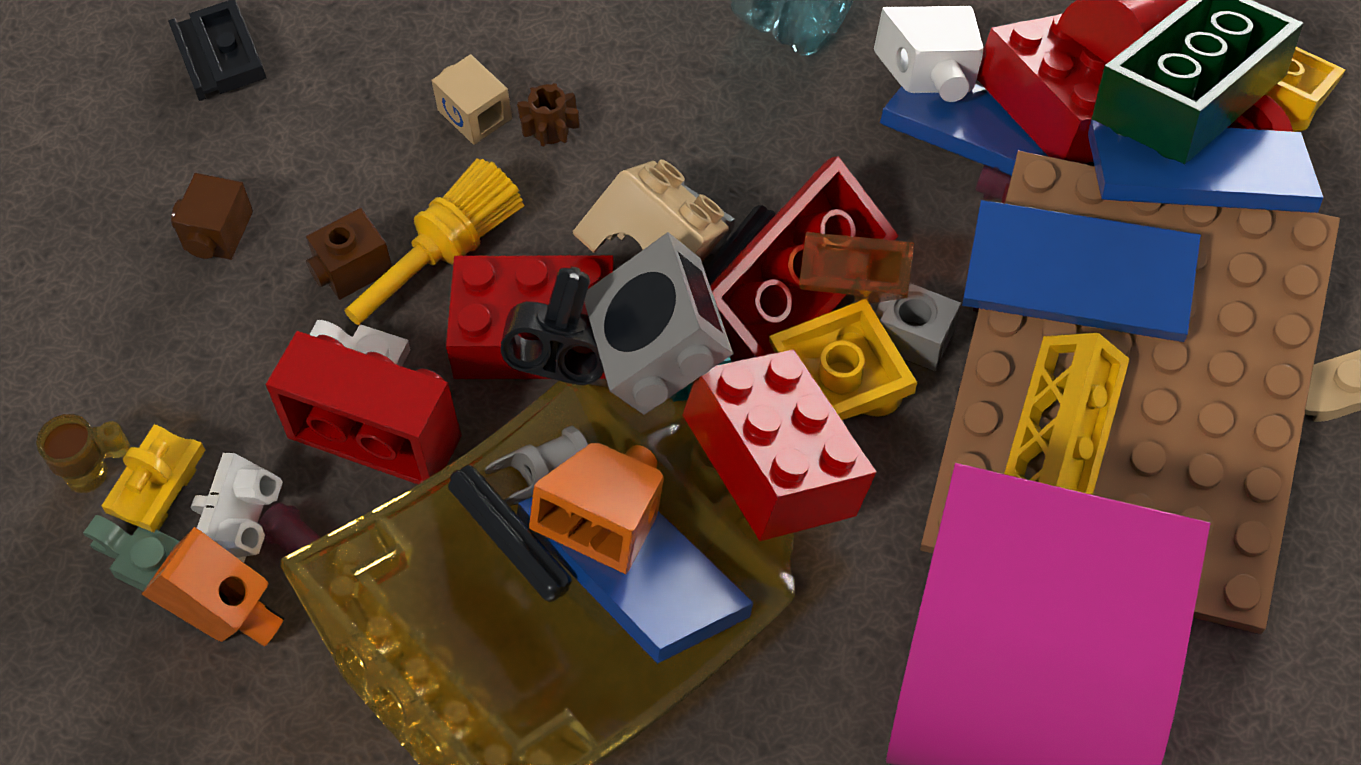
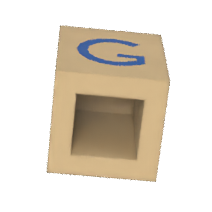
M471 54L455 65L448 66L440 75L432 79L438 111L473 145L512 119L508 88Z

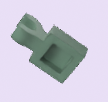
M95 515L83 532L86 537L93 540L90 546L94 550L115 559L109 568L114 577L144 591L173 548L180 542L158 530H155L153 533L141 527H138L131 536L112 521L99 515Z

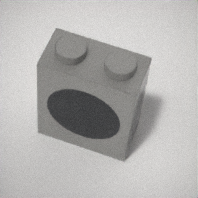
M669 232L587 291L584 302L609 390L643 415L733 355L701 258Z

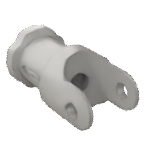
M571 425L562 430V436L537 447L531 444L523 446L494 460L484 471L486 474H492L511 466L521 473L528 488L504 500L509 507L514 506L523 500L533 497V488L538 480L588 444L582 433Z

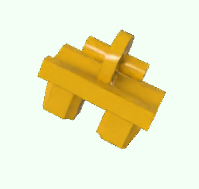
M154 424L140 447H130L124 455L123 462L127 467L101 505L105 513L153 533L155 530L159 531L168 517L167 511L182 487L188 485L196 472L195 467L206 451L202 442L179 437Z

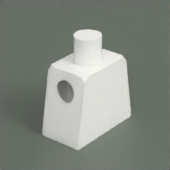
M971 6L883 7L874 51L905 91L910 93H939L943 100L955 102L962 99L975 87L983 56V44Z

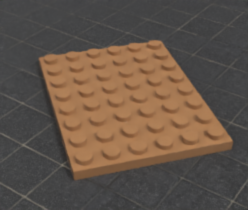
M1018 150L1005 204L1201 234L1188 335L1185 342L979 308L920 550L929 553L934 552L955 463L1004 474L1043 336L1100 333L1129 358V363L1093 495L1210 522L1193 618L1262 634L1267 626L1340 218L1310 212L1103 200L1100 195L1095 166ZM1059 353L1053 373L1055 378L1071 366L1074 353ZM1058 399L1042 412L1039 423L1041 429L1057 417L1060 406ZM1043 451L1028 463L1025 472L1027 480L1031 479L1042 469L1046 456Z

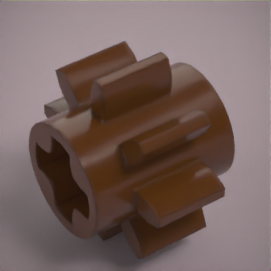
M555 83L530 88L531 92L528 96V102L520 101L517 104L523 136L529 137L534 135L543 147L546 144H554L560 141L563 143L568 142L569 128H580L579 110L576 107L575 94L568 93L565 95L563 90L557 87Z

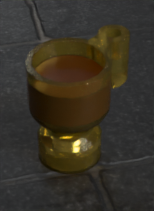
M62 414L53 417L42 426L36 440L38 452L48 468L55 475L62 477L66 485L77 493H88L99 488L106 480L108 474L107 464L104 459L109 457L120 458L126 454L130 446L128 439L117 422L108 421L101 426L91 427L83 417L76 414Z

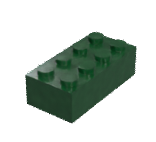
M1188 0L1104 66L1092 120L1111 128L1118 135L1129 137L1156 150L1165 158L1176 160L1185 165L1287 75L1304 23L1253 0Z

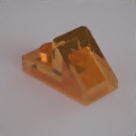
M806 232L799 281L800 289L854 295L855 302L867 299L869 304L908 298L914 242Z

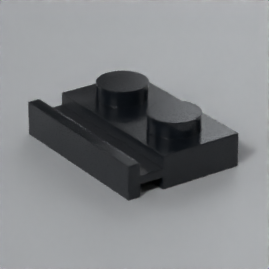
M228 0L189 13L190 19L178 23L175 18L168 20L199 101L206 99L204 94L219 90L220 94L266 79L262 63L236 0Z

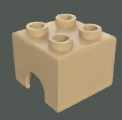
M659 160L658 163L650 161L621 171L573 230V235L595 253L607 239L611 241L616 236L623 240L629 235L644 250L669 232L700 257L703 262L728 232L729 227L721 220L724 212L714 201L701 194L696 198L681 185L685 180L684 176L667 161Z

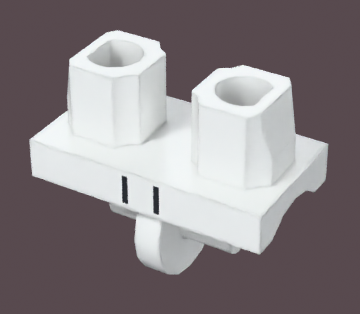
M223 453L209 495H197L193 499L191 509L201 514L197 529L243 563L246 556L259 554L265 534L263 527L257 523L263 505H270L272 502L277 501L283 483L281 478L235 453Z

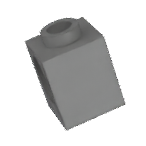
M901 280L892 298L884 296L881 299L875 314L903 359L936 371L956 332L961 302ZM915 322L920 324L921 326H911L906 323Z

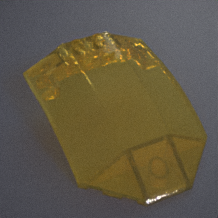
M558 381L506 425L438 473L393 500L281 559L280 566L333 657L342 677L419 765H597L640 735L692 694L750 643L792 602L795 596V578L791 576V553L794 548V533L764 541L758 540L682 416L687 401L673 402L671 398H668L662 404L643 415L610 392L609 387L592 384L574 385ZM571 425L582 433L588 445L590 443H600L623 454L632 446H644L655 455L658 464L657 469L664 476L659 512L753 602L751 615L740 623L657 664L560 562L559 564L572 578L569 586L570 590L563 597H559L553 602L545 601L448 488L451 481L450 476L454 471L461 470L466 465L474 466L501 498L505 500L509 496L528 488L525 479L517 469L511 466L492 474H486L485 468L494 460L523 446L531 444L537 447L562 436V430ZM518 504L510 506L517 515Z

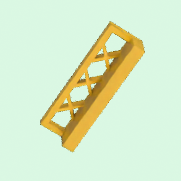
M1100 333L1043 336L1004 472L1005 475L1026 479L1025 472L1028 463L1043 451L1046 455L1043 467L1029 480L1093 495L1129 363V358ZM1059 353H1074L1071 366L1055 378L1053 373ZM1058 399L1060 406L1057 417L1041 429L1039 423L1042 412Z

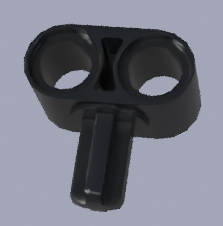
M577 267L561 268L556 275L549 305L526 301L517 304L510 310L506 318L501 341L502 357L510 367L522 372L574 385L591 384L601 378L604 369L589 316L581 313L590 284L589 275L581 272L580 268ZM523 332L532 333L539 339L526 340L518 334ZM584 346L593 352L587 354L578 353L572 348Z

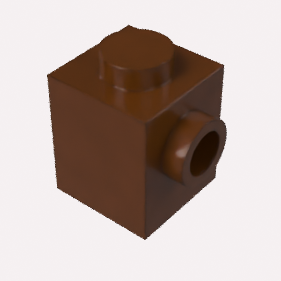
M194 173L183 199L177 200L173 207L171 223L183 249L190 254L202 259H209L215 256L232 260L251 218L253 209L243 182Z
M362 208L306 236L312 253V257L306 260V264L313 278L320 287L329 284L339 300L378 280L392 267L386 242Z

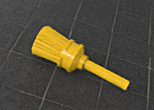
M476 158L443 198L436 197L430 202L429 208L425 211H420L414 217V225L418 236L411 242L413 248L344 310L349 319L356 325H360L427 263L435 265L439 260H443L453 265L454 256H465L469 251L477 249L480 246V238L525 206L522 202L523 199L520 197L521 195L518 193V187L512 183L511 179L500 168H497L494 162L491 161L489 163L484 159L479 160Z

